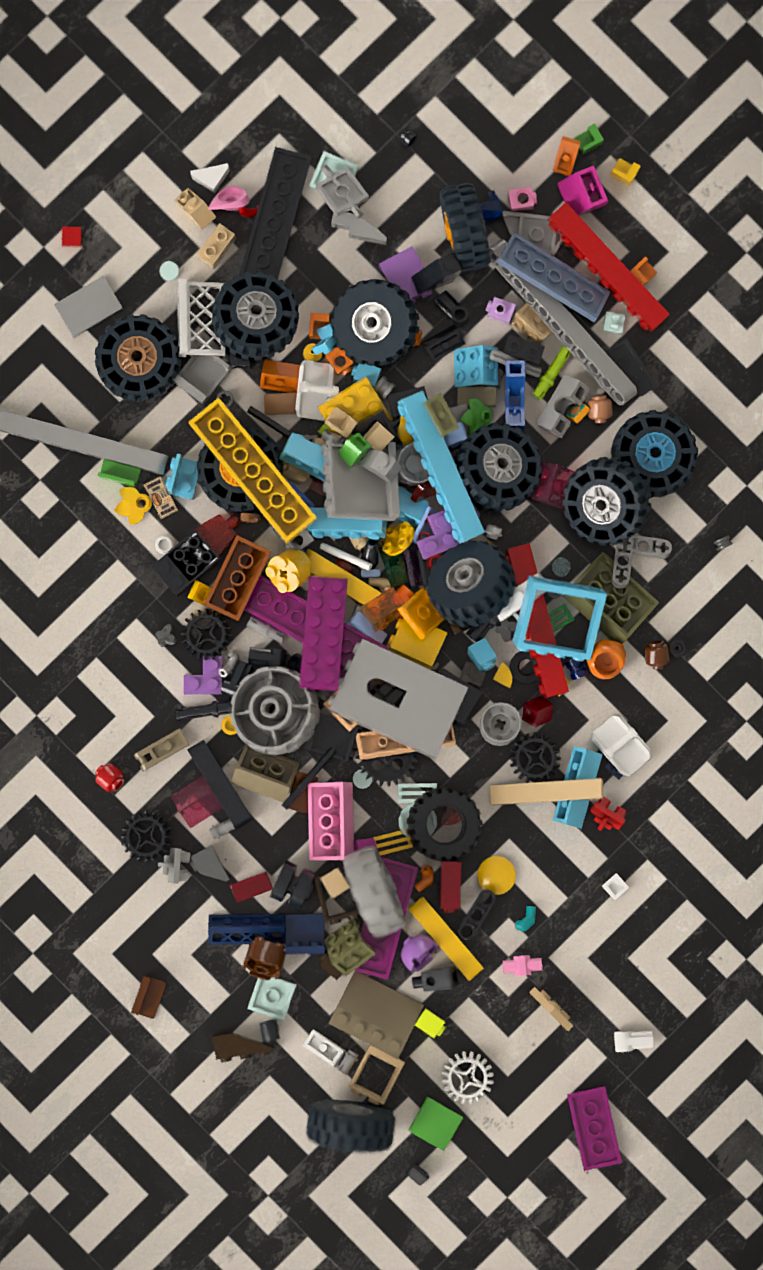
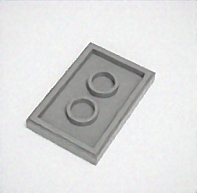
M104 276L54 304L74 338L123 309Z

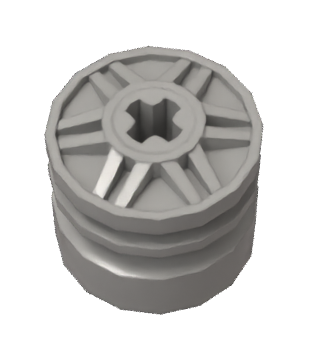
M501 702L492 704L486 708L480 719L479 728L481 735L491 745H508L514 741L520 731V714L510 704ZM497 721L505 724L502 728L503 730L495 728Z

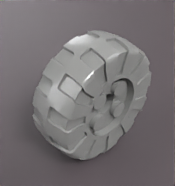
M268 666L257 669L251 675L248 674L239 683V688L232 696V713H230L238 736L245 744L264 754L280 755L296 751L305 741L308 742L315 733L316 723H319L320 719L319 699L315 689L299 687L300 673L281 666ZM276 706L275 712L271 713L272 708Z
M370 846L347 855L343 860L347 879L352 886L351 890L354 898L358 901L360 913L373 936H386L403 928L406 925L397 890L377 849L374 846Z

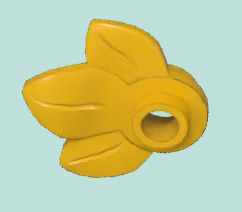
M132 487L120 489V495L124 500L115 507L114 511L121 516H128L130 525L139 523L143 519L144 513L149 511L152 506L150 497L146 494H140ZM141 500L146 501V505L144 507L139 506V502Z

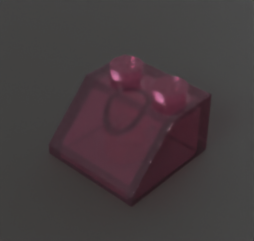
M542 462L540 467L543 468V474L539 478L541 482L534 490L531 499L546 505L565 509V506L562 505V498L565 497L563 493L564 486L568 484V478L575 471L558 464Z

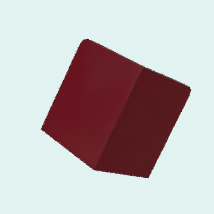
M540 696L525 702L522 720L535 728L551 721L553 704Z

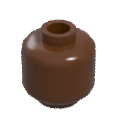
M651 641L645 647V662L648 666H652L654 670L664 669V665L669 664L670 650L669 646L664 644V641Z

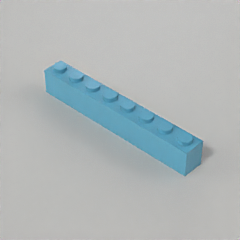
M421 391L398 402V411L405 418L406 429L409 434H412L414 439V448L422 457V466L430 475L429 482L437 491L436 497L439 504L444 507V516L447 522L451 523L453 537L460 544L485 532L445 440L439 435L423 405L427 399L424 392Z
M292 432L279 459L322 481H326L325 474L322 472L324 456L321 454L322 446L306 440L300 434ZM398 486L400 515L397 519L402 522L408 521L415 528L422 520L429 502L419 495L408 492L404 487Z

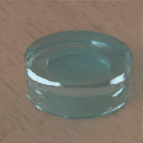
M560 557L553 561L551 569L556 576L564 577L570 572L571 564L566 558Z

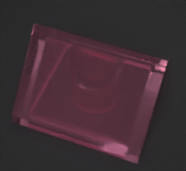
M203 776L171 795L178 811L190 828L223 809Z

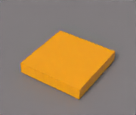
M424 587L397 609L421 640L444 620L430 602V597Z

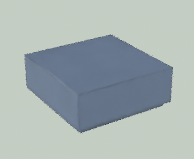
M380 569L361 570V577H380Z

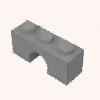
M564 375L536 424L547 433L562 438L571 421L564 417L566 408L571 404L581 405L590 388L580 380Z

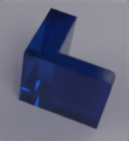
M494 190L487 192L489 201L480 204L484 222L503 215L499 198Z

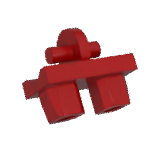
M606 797L595 802L589 812L596 816L594 821L599 823L598 830L601 831L603 827L609 830L614 827L619 830L626 821L624 819L626 810L617 806L614 812L607 809L611 801Z

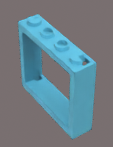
M529 576L513 643L518 647V650L525 652L535 650L536 653L542 655L552 653L559 658L569 656L577 661L590 660L607 596L606 592L600 588ZM537 589L596 600L583 650L524 640Z

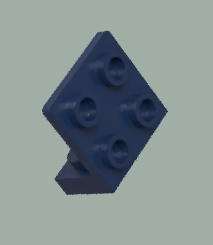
M323 914L286 915V955L325 953Z

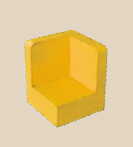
M619 159L610 175L630 186L640 169V165L635 162L631 165Z

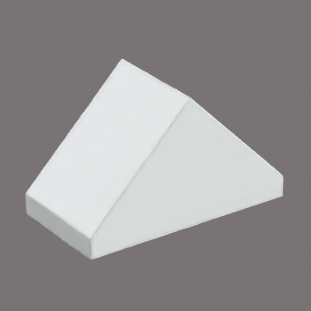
M227 163L190 172L193 180L215 193L229 173V167Z

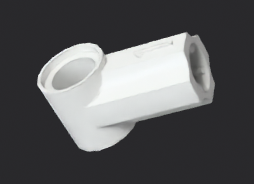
M652 1031L614 1032L615 1052L653 1048Z

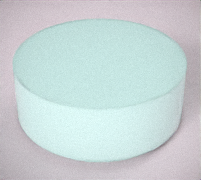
M167 261L161 265L160 275L164 280L173 281L178 277L179 269L174 262Z
M361 769L355 772L353 782L358 788L364 789L370 786L372 777L366 780L367 772L361 774L360 772L363 770Z

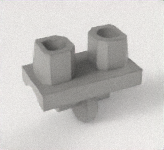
M171 848L170 856L164 855V863H158V867H163V875H169V883L179 884V882L188 881L189 872L188 870H180V862L189 863L190 853L181 851L179 848Z

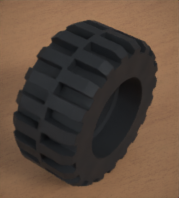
M435 788L423 793L420 798L414 801L413 807H410L409 818H407L406 822L408 824L407 833L410 835L412 845L425 857L437 861L449 862L468 855L471 849L476 847L478 837H481L482 833L480 828L483 826L482 820H480V810L475 806L474 800L470 799L464 792L453 788ZM442 806H448L456 810L462 820L460 834L456 839L447 843L434 840L427 830L428 816L434 809Z

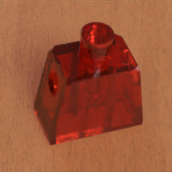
M219 514L195 529L220 558L235 540L237 534L233 529L241 521L235 514H232L226 520Z

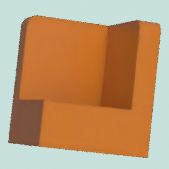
M644 257L630 271L643 286L657 274V271L647 262V257Z
M310 314V339H321L316 330L330 323V314Z

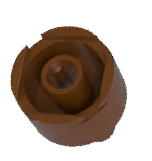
M256 937L255 941L249 944L243 963L244 970L246 968L249 969V974L258 979L270 980L271 977H275V980L278 979L286 959L285 946L281 943L266 941L262 937Z

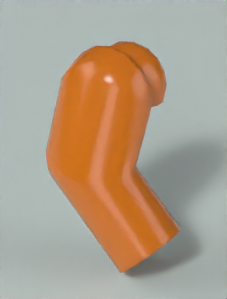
M425 864L421 867V880L414 885L419 893L433 883L434 870L431 866Z

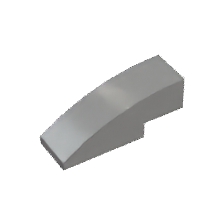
M345 212L338 217L333 213L331 226L349 230V238L386 245L387 238L369 222L362 218L357 219L354 214Z

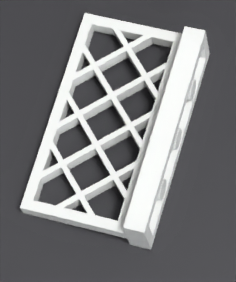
M186 279L178 280L177 317L178 346L180 347L178 357H186V355L225 356V348L222 345L221 350H213L209 346L214 339L221 344L220 338L216 337L215 333L208 328L212 324V320L205 325L199 319L203 313H206L212 319V313L208 309L214 304L215 299L208 291L213 288L219 289L220 292L224 283L186 282ZM190 288H198L202 293L195 298L190 294ZM204 295L211 301L206 307L198 301ZM194 304L202 309L197 315L190 311V307ZM195 321L202 327L198 333H195L190 328V325ZM205 330L212 336L207 342L199 337ZM197 339L203 346L200 349H191V342Z

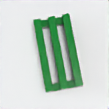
M566 604L548 613L550 617L562 609L565 611L551 620V625L565 616L569 618L552 628L553 632L574 621Z

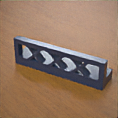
M209 914V945L250 944L252 941H255L256 937L252 936L254 933H260L261 937L266 939V941L286 944V914ZM213 933H221L224 936L213 938ZM234 933H240L243 936L240 938H235L232 935ZM282 933V937H273L271 934Z

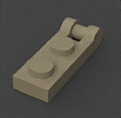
M179 728L133 756L136 760H139L140 768L144 772L189 746V743ZM148 753H150L151 757L153 758L149 762L145 757V755Z

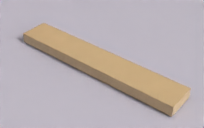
M601 778L490 785V805L604 799L603 779Z

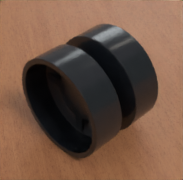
M285 860L270 898L282 902L288 893L290 894L288 905L300 910L303 902H307L313 889L314 883L312 882L316 873L304 868L299 877L295 876L297 864Z

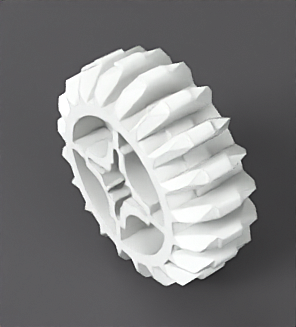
M463 1051V1058H459V1055L455 1054L457 1060L454 1062L452 1058H449L448 1060L452 1065H444L448 1072L442 1071V1075L447 1076V1078L441 1081L442 1083H448L444 1090L451 1089L448 1096L451 1097L453 1094H456L454 1098L456 1102L459 1097H462V1104H465L466 1098H469V1104H473V1097L479 1102V1094L484 1098L486 1097V1094L483 1092L484 1089L491 1091V1088L486 1086L487 1083L493 1084V1080L488 1079V1077L493 1076V1072L487 1073V1070L491 1069V1065L484 1067L487 1060L483 1059L480 1062V1054L474 1059L473 1052H470L469 1057H466V1052ZM472 1062L471 1066L465 1071L455 1068L461 1063ZM477 1065L483 1071V1082L474 1077ZM471 1071L473 1081L468 1080L464 1084L462 1075H468ZM452 1073L461 1079L458 1090L451 1082ZM469 1085L479 1087L473 1093H463Z

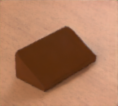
M296 772L290 794L307 775L306 773ZM315 776L310 783H317L318 777ZM308 786L288 809L308 814Z

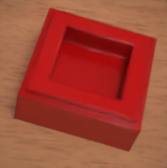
M62 227L61 246L81 247L82 228Z

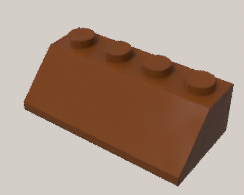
M236 535L204 606L239 621L272 551Z

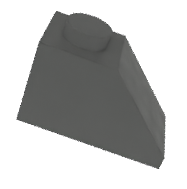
M209 846L191 856L192 861H190V864L195 872L199 871L202 875L223 881L230 880L213 846Z

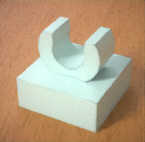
M607 311L603 331L622 334L625 314Z

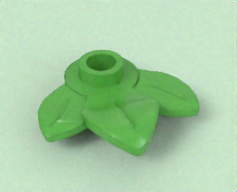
M476 398L468 400L469 410L460 418L463 423L470 426L468 436L479 427L489 424L493 417L491 408L484 406L481 400Z

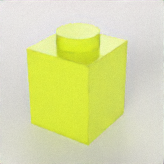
M427 1008L424 1009L415 1023V1026L433 1038L436 1035L440 1037L446 1028L444 1026L445 1021Z

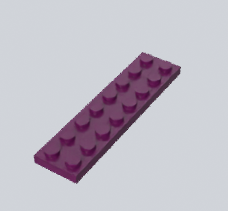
M260 575L244 611L303 644L307 601L292 592H279L271 580ZM344 622L341 666L344 668L348 660H353L355 656L352 653L357 642L361 643L362 639L388 651L390 648Z

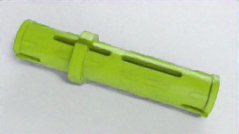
M561 347L544 376H541V381L532 393L537 399L543 400L549 388L553 387L554 380L572 354L568 348Z

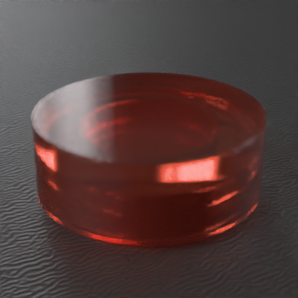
M340 558L335 563L350 574L355 569Z

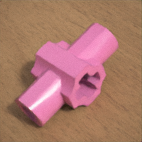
M530 955L513 956V960L502 961L503 973L525 976L531 975V971H542L541 958L530 959Z

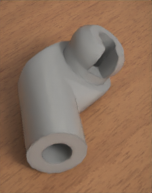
M233 650L226 655L229 662L219 670L221 677L228 676L233 671L237 660H239V655Z

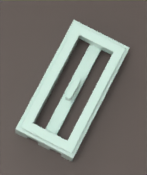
M437 783L398 784V803H414L416 800L402 799V795H422L427 792L402 791V787H433L435 789L437 788Z

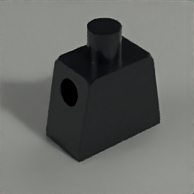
M456 966L426 970L421 972V976L412 977L413 989L423 988L424 992L450 989L459 985ZM430 977L435 979V983L430 981Z

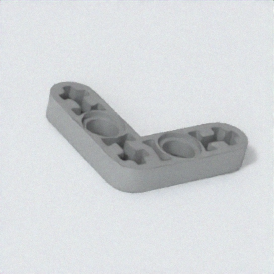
M633 535L627 540L626 552H622V542L617 544L612 572L613 586L623 589L628 585L633 555L665 559L671 553V543L665 539ZM646 542L649 545V549L643 551L639 548V544ZM653 544H656L655 547H654V548H655L654 552L651 551L652 548H653ZM662 545L665 546V553H662L661 549H659ZM625 557L628 560V564L622 566L618 563L617 559ZM620 571H624L622 583L619 582V579H616L619 577Z

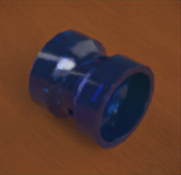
M573 659L565 663L566 668L571 672L570 677L572 681L590 674L584 666V661Z

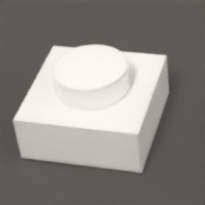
M617 873L602 885L614 900L629 888Z

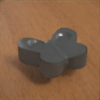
M505 619L495 629L496 633L501 634L504 642L510 641L511 632L516 630L517 622H508Z
M170 624L165 625L161 631H157L155 634L159 639L158 644L161 647H164L166 644L173 645L177 642V639L172 635L174 629Z

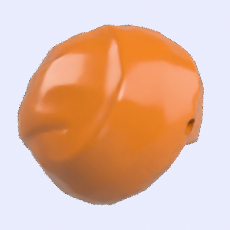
M602 639L594 644L591 659L587 660V664L595 677L611 679L624 668L626 664V651L622 643L610 639Z

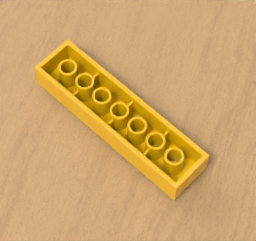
M219 398L189 421L193 430L287 544L317 521V517Z

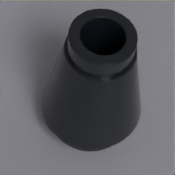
M368 540L360 558L372 563L371 569H375L379 564L378 542L375 540Z

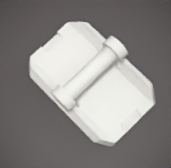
M303 360L301 363L295 407L297 417L325 421L317 407L339 393V387L334 386L335 371L330 364Z
M611 716L592 733L595 745L623 775L630 777L651 759L650 748L621 716Z

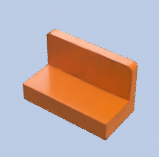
M264 360L260 388L297 393L300 365Z

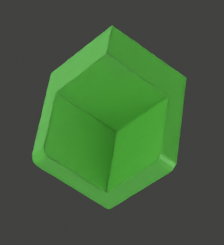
M595 123L589 126L587 131L574 138L581 141L579 150L582 155L602 145L604 141Z
M357 433L347 439L338 455L352 467L364 458L372 445Z

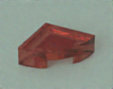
M447 806L439 824L453 825L458 823L461 817L456 810Z

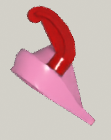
M228 186L215 196L208 209L239 210L240 215L252 217L256 215L258 206L256 209H246V205L250 202L246 192L238 186Z

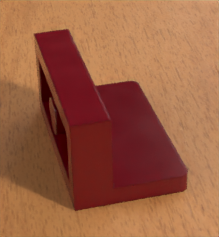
M267 871L230 885L237 903L273 889Z

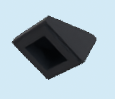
M414 1163L406 1172L407 1176L419 1186L429 1179V1174L417 1163Z

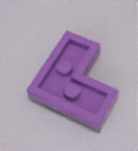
M445 510L427 516L433 535L416 541L423 559L454 548L459 544L458 540L456 541L453 537L451 523H448L444 516Z
M203 656V675H184V695L222 694V677L219 674V670L222 668V656H215V659L208 656L207 660H204Z

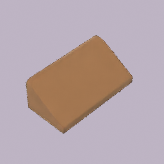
M297 393L264 394L265 415L296 414Z

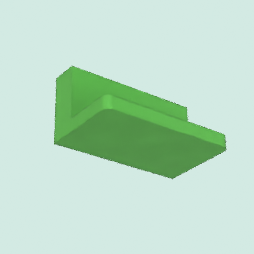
M104 459L101 471L98 472V477L136 488L141 469Z

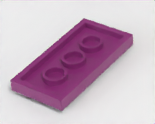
M605 1086L567 1094L583 1170L587 1171L622 1163Z

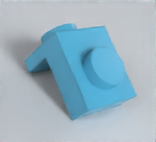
M330 323L316 330L321 341L312 348L315 355L321 352L324 354L329 353L338 342L337 338H333L332 332L335 329Z

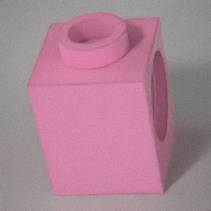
M531 187L508 190L510 212L532 210L534 204L537 203L536 193L532 192ZM519 196H526L528 202L522 204L517 198Z

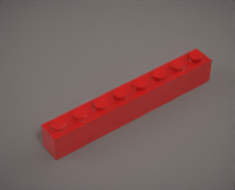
M566 202L547 219L549 228L562 236V242L575 250V256L588 264V270L601 278V284L614 292V298L627 306V312L640 320L639 324L644 330L651 332L670 315Z
M530 543L507 549L504 556L515 572V586L518 587L527 581L529 576H534L538 573ZM541 595L533 602L525 638L526 640L529 639V641L557 645L544 595ZM529 650L530 657L535 658L536 662L533 669L535 676H539L541 684H538L540 695H544V698L547 699L567 694L569 689L561 659L552 653L542 655L536 653L535 650Z

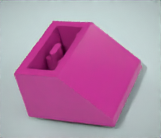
M594 166L576 172L557 183L564 203L566 202L578 216L607 205L608 199Z

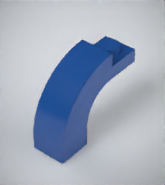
M506 360L505 423L510 424L512 428L516 426L525 430V361Z

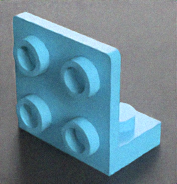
M480 345L455 349V387L473 385L498 386V362L489 358L491 351L498 350V348Z
M177 454L176 458H172L170 465L172 476H168L166 481V487L170 495L193 500L198 481V461L183 458L181 454Z

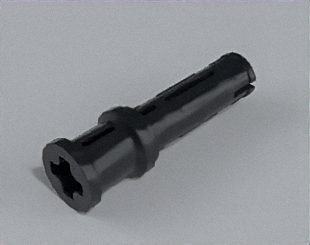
M229 698V701H213L207 705L175 709L176 719L181 721L206 716L218 718L219 715L232 713V698Z

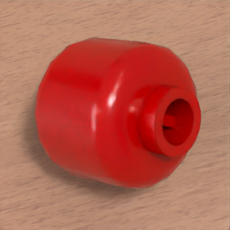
M113 764L101 765L95 772L96 783L107 792L119 790L124 783L123 772Z

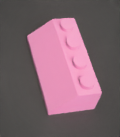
M353 782L309 783V861L344 860L347 855L354 852Z

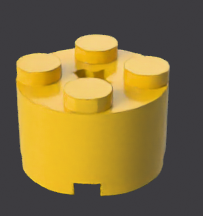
M288 548L269 561L265 572L278 591L285 593L291 592L309 580V576L312 575L310 573V567L312 566L309 558L303 551Z

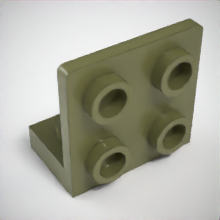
M354 918L344 923L339 929L324 939L332 965L345 976L376 954L374 948L362 938Z

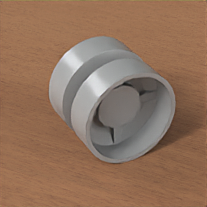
M413 443L396 451L397 462L402 467L397 474L398 484L413 487L429 480L430 475L423 468L421 463L422 457L415 450Z

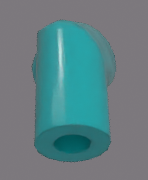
M526 906V917L516 921V930L524 932L534 925L535 906Z

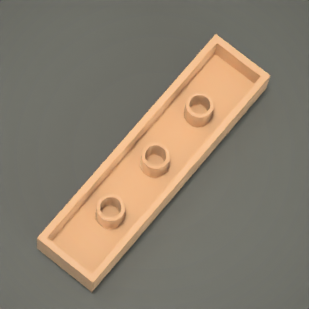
M452 724L441 748L454 746L456 743ZM374 731L357 733L356 735L360 760L416 752Z

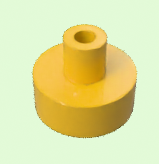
M311 343L304 348L303 355L305 360L313 362L321 360L322 352L316 355L311 353L313 352L312 348L316 344Z

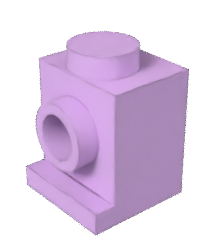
M494 297L493 301L489 300L485 311L489 312L488 318L509 325L516 304ZM502 306L504 310L498 312L496 308Z

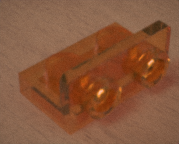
M391 587L362 606L361 611L376 632L379 629H385L394 619L397 620L402 617L397 609L405 602L394 588Z

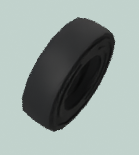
M519 651L511 659L509 665L511 674L519 683H534L539 679V676H535L534 670L530 674H523L519 669L521 661L526 659L536 665L535 658L530 657L529 651Z

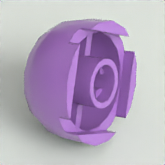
M410 936L403 943L402 961L411 973H414V970L418 972L433 960L430 956L434 952L437 954L440 947L429 936Z

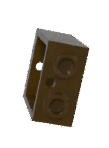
M346 869L340 870V873L344 878L347 877L345 872ZM327 874L314 877L325 923L330 922V925L341 923V918L348 917L349 920L360 918L359 914L361 913L356 899L357 909L329 916L320 878Z

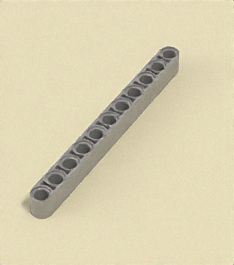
M500 239L489 247L490 262L526 303L530 305L609 396L619 405H624L637 394L635 385L559 300L497 263L507 242Z
M0 410L1 432L140 468L148 472L164 474L168 460L167 455Z

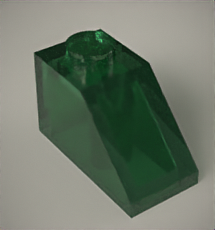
M383 546L378 547L391 588L408 583L409 579L401 554L390 556L382 550Z

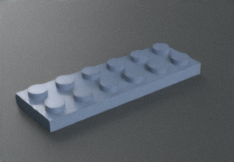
M515 232L510 236L497 261L498 264L593 322L597 320L610 294L609 290Z

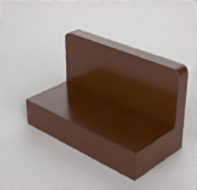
M144 975L131 1013L154 1019L166 987V982Z

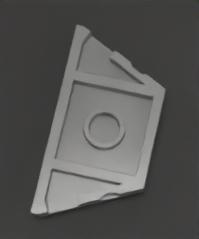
M503 211L502 216L510 236L515 232L550 255H555L563 242L561 240L562 236L549 228L547 219L550 216Z

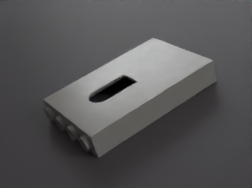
M362 639L361 643L357 642L352 652L355 656L352 661L348 660L344 669L347 671L345 678L341 677L339 680V691L336 696L332 695L328 703L331 706L330 712L435 760L468 687ZM379 678L407 691L400 707L397 708L371 696L367 691L368 682L371 679Z

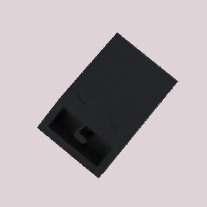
M195 529L151 567L178 597L220 558Z

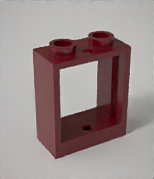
M441 861L440 908L444 909V912L456 913V909H460L461 862Z

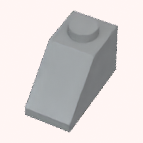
M370 449L360 463V466L389 483L393 482L402 468L396 459L374 449Z

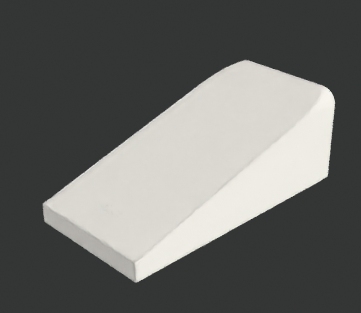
M314 1029L303 1044L304 1047L333 1067H338L345 1056V1049Z

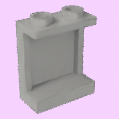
M193 355L176 379L172 380L204 405L230 372V361L223 356Z

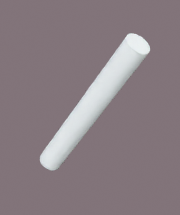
M321 543L320 550L368 571L372 568V563L326 543Z

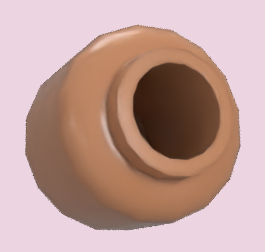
M594 395L588 401L587 406L590 409L588 417L595 420V423H606V419L612 417V400L607 398V395Z

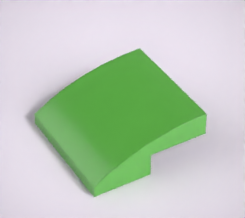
M427 1096L408 1131L444 1151L463 1117Z

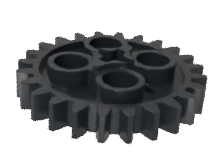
M418 752L403 753L404 756H391L388 760H386V757L363 759L357 764V767L363 766L364 769L360 773L367 772L366 780L372 777V784L378 780L380 786L386 782L387 786L390 787L391 781L398 785V779L404 782V775L411 776L408 770H415V767L411 764L418 762V760L413 758ZM356 756L355 759L360 760V756ZM399 760L402 763L401 769H395L392 766V761ZM380 761L383 765L382 770H375L373 762Z

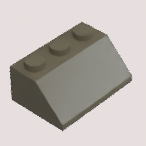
M245 744L235 767L231 783L284 802L290 792L300 762L281 755L264 754Z

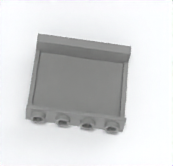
M329 438L322 445L321 454L324 456L322 472L325 474L326 480L324 481L323 489L326 492L327 498L324 504L327 516L329 518L395 521L400 515L398 475L392 483H389L360 466L362 460L350 467L338 455L344 444L332 443V438ZM389 442L382 452L396 459L395 442Z

